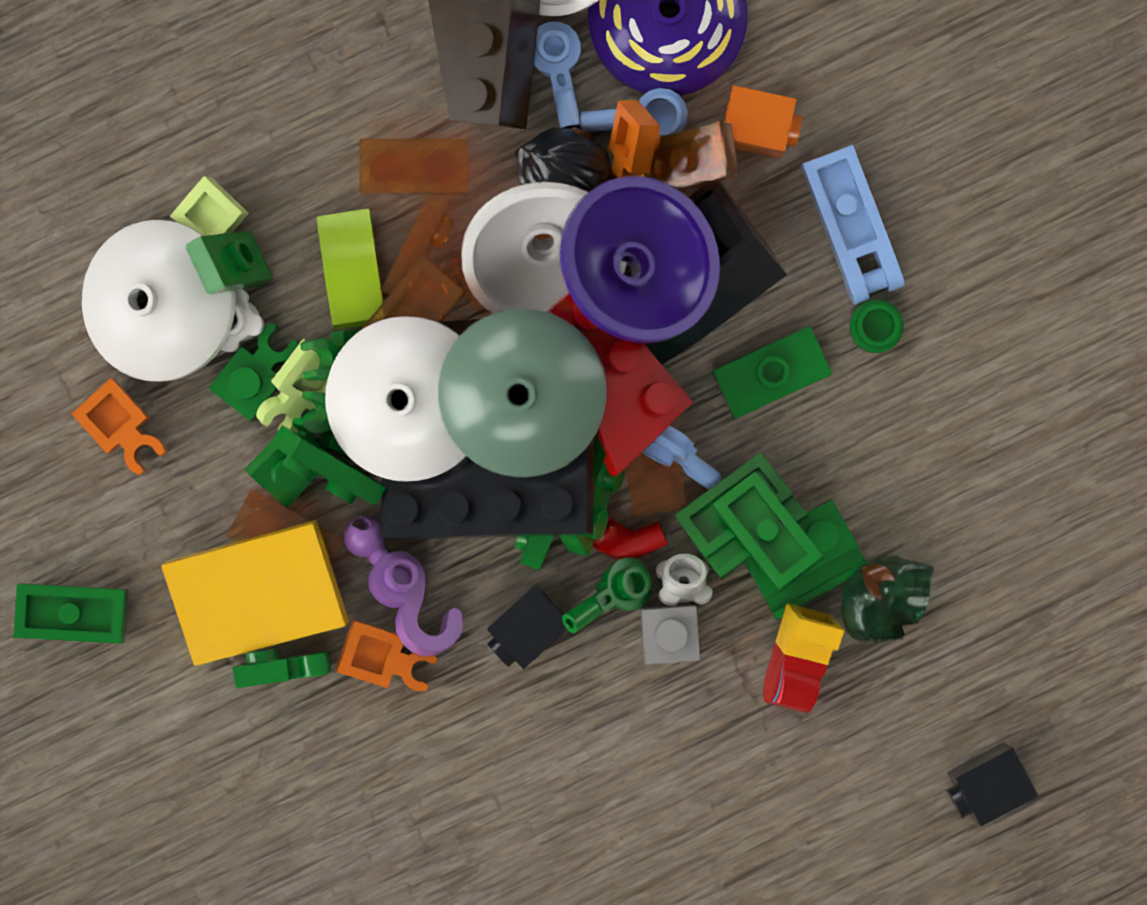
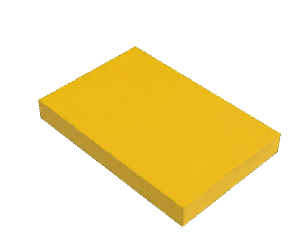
M317 520L171 559L161 565L194 666L341 628L349 622Z

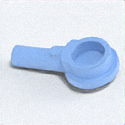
M547 22L538 26L533 66L544 73V76L550 78L560 128L578 127L581 125L570 72L580 57V40L577 33L569 25L561 22Z
M657 88L648 91L640 98L639 102L660 125V142L672 140L682 133L687 124L688 111L685 102L679 94L670 89ZM616 109L580 112L581 129L588 133L612 131Z
M672 426L667 427L642 452L647 457L667 467H670L672 462L675 461L682 466L685 474L707 490L722 480L720 472L695 455L697 449L693 447L694 443L685 434Z

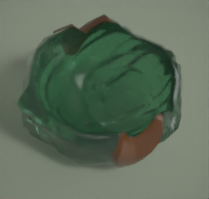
M885 556L861 565L847 579L843 589L840 611L847 633L854 640L865 643L902 640L905 636L902 626L918 624L926 611L930 598L931 580L934 574L933 566L915 560H906L898 556Z

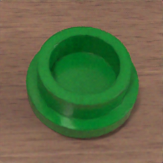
M878 299L867 301L857 307L849 323L852 340L859 348L869 353H883L892 349L900 341L904 329L903 319L899 310L891 303Z

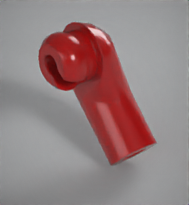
M608 517L607 526L602 538L594 540L592 547L618 560L625 557L637 559L669 544L659 521L633 531Z

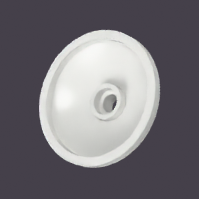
M538 182L524 184L495 196L476 213L464 235L462 269L469 289L480 304L493 314L510 309L547 311L568 291L560 264L561 236L571 211L588 192L561 183ZM539 234L551 235L545 240H539L534 237ZM620 261V270L624 274L626 262Z
M148 220L129 225L116 232L100 247L88 267L82 290V311L86 329L94 346L104 359L113 367L131 377L146 381H172L189 376L202 369L217 355L231 330L235 314V290L210 295L206 292L186 250L187 243L204 235L187 225L165 220ZM142 290L148 296V303L144 309H141L137 304L138 294Z
M410 316L393 317L365 327L344 345L335 358L328 376L325 395L326 412L331 430L337 442L356 464L368 472L385 479L419 481L438 476L450 470L466 457L452 440L445 427L438 400L441 369L449 350L460 336L458 333L439 322L426 318ZM397 389L403 390L408 396V405L402 411L395 409L391 403V396Z

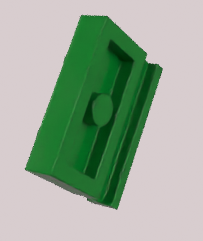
M762 452L674 515L677 522L721 580L753 557L716 512L712 504L754 471L759 474L798 524L808 518L807 511L799 504L791 490Z
M832 499L808 511V518L799 524L822 553L824 559L782 592H779L753 558L745 563L747 570L776 620L783 616L787 603L802 606L861 573L862 567L869 565Z

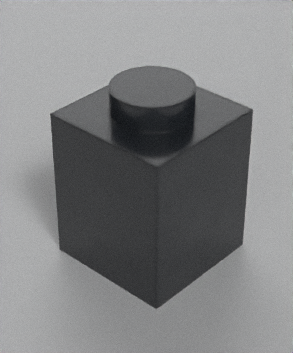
M535 584L487 628L493 636L487 644L508 667L516 661L524 670L567 630L562 622L564 614L541 588Z
M1004 742L947 772L954 786L946 791L956 811L962 819L970 815L972 820L980 826L1039 796L1014 748Z

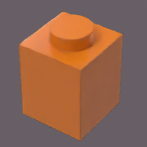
M733 85L728 98L718 146L781 159L786 151V146L796 147L803 116L793 114L796 98Z

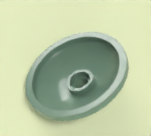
M510 309L482 318L466 329L455 341L441 369L438 400L441 416L449 435L467 457L483 468L495 473L513 477H531L555 471L570 463L585 450L602 422L607 400V387L603 366L598 354L589 340L576 327L561 317L545 311ZM514 384H523L528 388L530 396L526 404L516 405L510 400L509 390Z

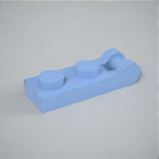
M850 145L803 163L801 165L802 172L843 276L844 285L852 304L857 305L870 299L869 294L884 288L891 292L904 287L905 283L901 269L854 146ZM874 253L878 268L862 274L857 259Z

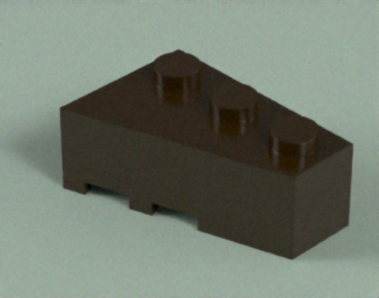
M428 0L451 121L527 129L541 0Z

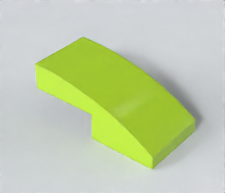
M370 209L317 216L325 283L334 330L371 325L387 319Z

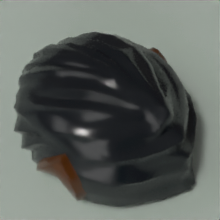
M573 126L569 129L552 127L543 131L534 139L520 146L515 152L520 185L553 182L574 186L589 193L597 186L613 180L610 175L611 163L609 153L600 144L595 143L592 135Z

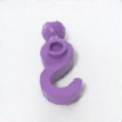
M358 516L351 519L344 530L343 541L346 549L354 556L367 558L372 564L368 576V585L373 597L384 606L399 608L395 624L396 633L401 643L411 652L421 656H435L449 649L458 640L462 631L463 620L461 611L457 608H452L442 616L439 635L430 636L425 634L417 622V616L424 599L426 582L425 571L421 563L413 555L406 552H389L384 546L385 539L381 538V523L374 517ZM358 523L359 529L354 527L352 524Z

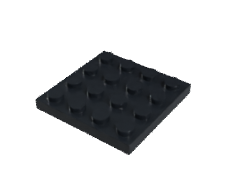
M481 319L441 321L439 323L461 335L466 329ZM514 384L509 390L510 400L516 405H524L528 402L530 396L528 388L523 384ZM397 389L393 392L391 396L393 407L402 411L408 405V396L403 390ZM594 438L585 450L570 463L555 471L539 476L513 477L502 475L483 468L466 456L450 470L429 479L395 481L382 478V485L386 487L382 494V539L423 540L594 534Z

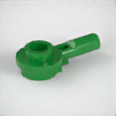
M625 557L613 561L604 571L601 580L596 583L597 592L562 616V622L568 631L576 633L608 610L618 608L621 611H634L642 608L648 602L652 592V580L649 571L642 562L635 558Z

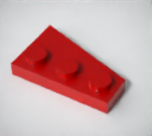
M567 291L545 312L561 317L576 327L589 340L599 356L606 378L607 400L603 419L596 434L606 455L603 458L610 477L619 475L693 401L644 343L617 338L597 327L581 312L569 291Z

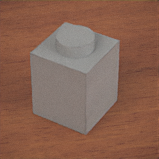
M689 603L677 604L675 606L661 605L640 608L643 657L646 665L700 661L696 605Z

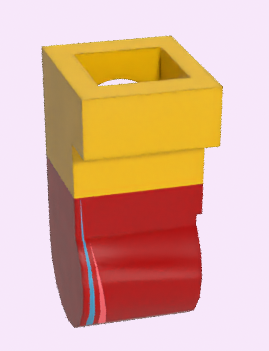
M791 603L786 604L764 680L763 698L766 703L803 713L811 712L818 698L821 678L825 675L833 650L838 651L845 631L832 614Z

